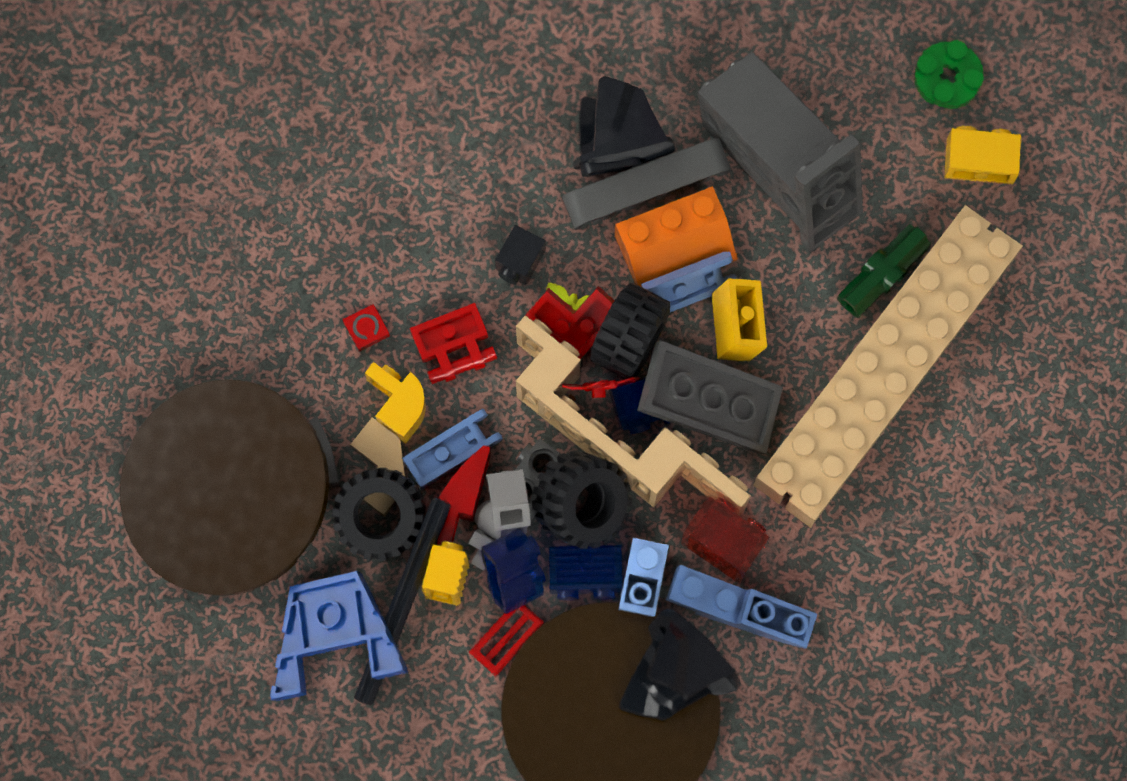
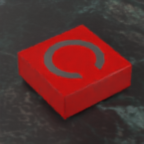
M374 304L342 319L359 352L390 337V333Z

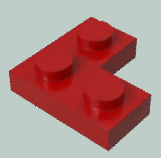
M598 286L575 311L548 288L524 316H527L532 321L535 319L542 321L552 331L550 336L560 344L563 341L571 344L579 352L578 358L581 359L592 347L596 335L615 300Z

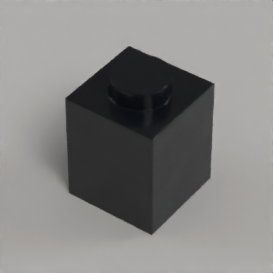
M515 225L495 259V269L499 271V277L513 285H516L518 281L527 285L546 251V240Z

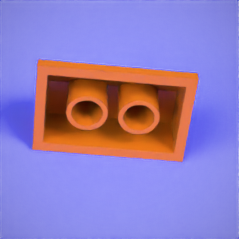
M713 186L615 224L616 241L635 284L642 287V283L721 252H730L732 262L738 260L727 217Z

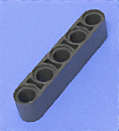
M714 138L575 189L562 196L574 230L582 229L583 224L591 221L595 224L612 218L615 212L623 209L625 212L646 205L647 200L653 198L660 200L678 193V189L682 187H695L711 181L710 177L717 174L724 176L730 173L732 169L720 139Z

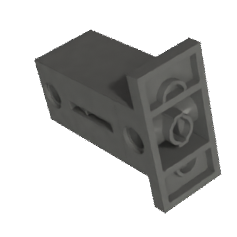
M753 52L743 59L735 60L728 67V70L717 78L709 79L698 91L703 127L713 138L720 139L723 149L799 227L801 243L809 253L863 213L860 142L852 134L840 141Z

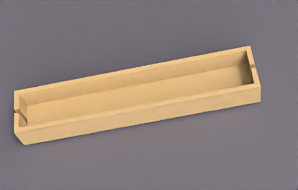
M966 205L755 479L753 486L778 504L781 503L786 493L792 496L785 509L810 528L1023 247L998 228L994 232L988 230L991 223Z

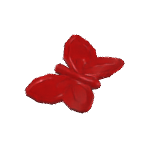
M632 377L618 382L615 380L589 381L582 385L564 383L561 387L572 390L591 391L592 398L606 397V390L634 383L639 380V377Z

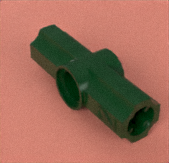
M909 224L885 249L880 248L861 268V273L837 296L840 304L851 315L859 319L884 293L888 294L897 280L900 282L907 274V269L927 251L931 243L927 239L926 234L918 227Z

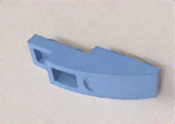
M683 565L676 567L666 597V601L693 610L699 616L804 649L808 646L817 613L753 589H743Z

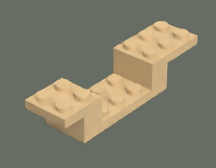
M527 316L522 318L516 325L517 345L535 359L516 380L518 399L584 452L618 466V470L623 471L626 475L625 482L630 483L631 490L653 508L677 479L682 476L735 520L738 519L745 510L750 495L746 492L748 490L747 486L735 476L731 475L728 478L718 470L719 464L706 453L699 455L690 448L691 442L679 431L674 430L672 433L667 428H664L637 460L634 458L636 455L634 450L621 440L616 443L606 435L607 429L594 418H590L588 421L579 414L580 408L578 405L565 396L569 389L561 387L564 383L574 384L580 378L581 360L578 358L579 352L568 342L563 341L560 344L550 336L552 331L542 321L538 319L532 321Z

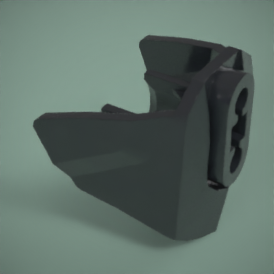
M603 76L598 81L597 98H581L579 109L580 156L573 162L574 169L581 170L582 177L629 170L642 165V162L676 152L674 141L665 135L641 88Z
M673 609L662 610L648 626L653 641L635 669L620 700L619 708L622 711L638 716L665 721L709 694L724 695L737 691L741 686V682L734 668L704 634Z

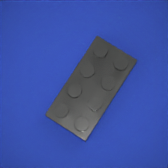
M658 341L654 345L638 411L761 455L767 453L783 386L667 342Z

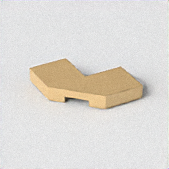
M372 417L350 446L376 465V469L382 467L392 471L397 470L405 476L400 438ZM380 492L372 493L363 499L364 502L384 517L396 503L391 496Z

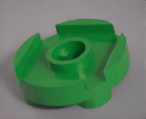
M960 40L940 42L928 47L919 57L915 66L914 83L918 93L928 103L944 107L945 109H957L970 103L977 95L984 81L983 67L980 59ZM943 68L956 71L955 82L951 83L948 79L942 80L940 78L944 72Z

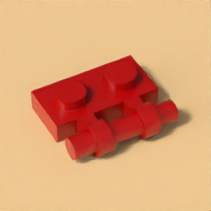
M475 303L410 328L422 362L425 363L435 358L438 361L439 367L427 371L431 384L443 380L446 383L456 379L455 375L473 368L475 371L485 368L486 363L498 359L493 346L481 351L478 348L476 342L488 338V332ZM466 347L468 356L453 362L449 361L448 353Z

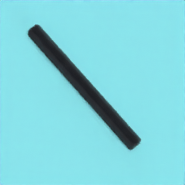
M439 498L431 500L384 619L396 645L426 572L432 545L437 544L451 508L450 503ZM369 660L355 693V699L367 705L374 703L383 678H372Z

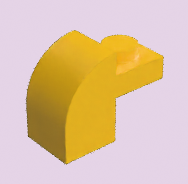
M373 362L365 372L366 379L390 397L376 414V420L406 444L419 428L425 416L426 402L423 388L413 373L410 372L401 383L399 381L401 376L388 365H384L381 368Z

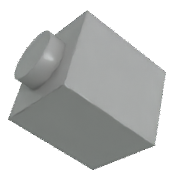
M523 469L487 474L495 531L531 526Z

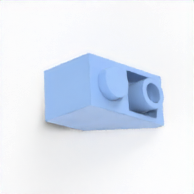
M633 538L619 610L655 617L669 545Z

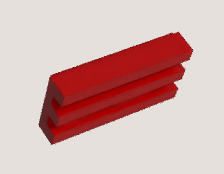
M517 598L469 651V654L497 677L516 656L529 637L544 625V622ZM517 610L522 612L523 615L486 656L481 654L480 651ZM528 620H531L533 622L532 626L496 665L491 663L492 659Z

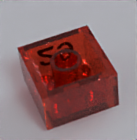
M708 496L685 529L681 545L738 584H741L763 552L770 537L765 534L766 528L752 518L744 520L735 514L736 508L725 499L718 497L715 500Z

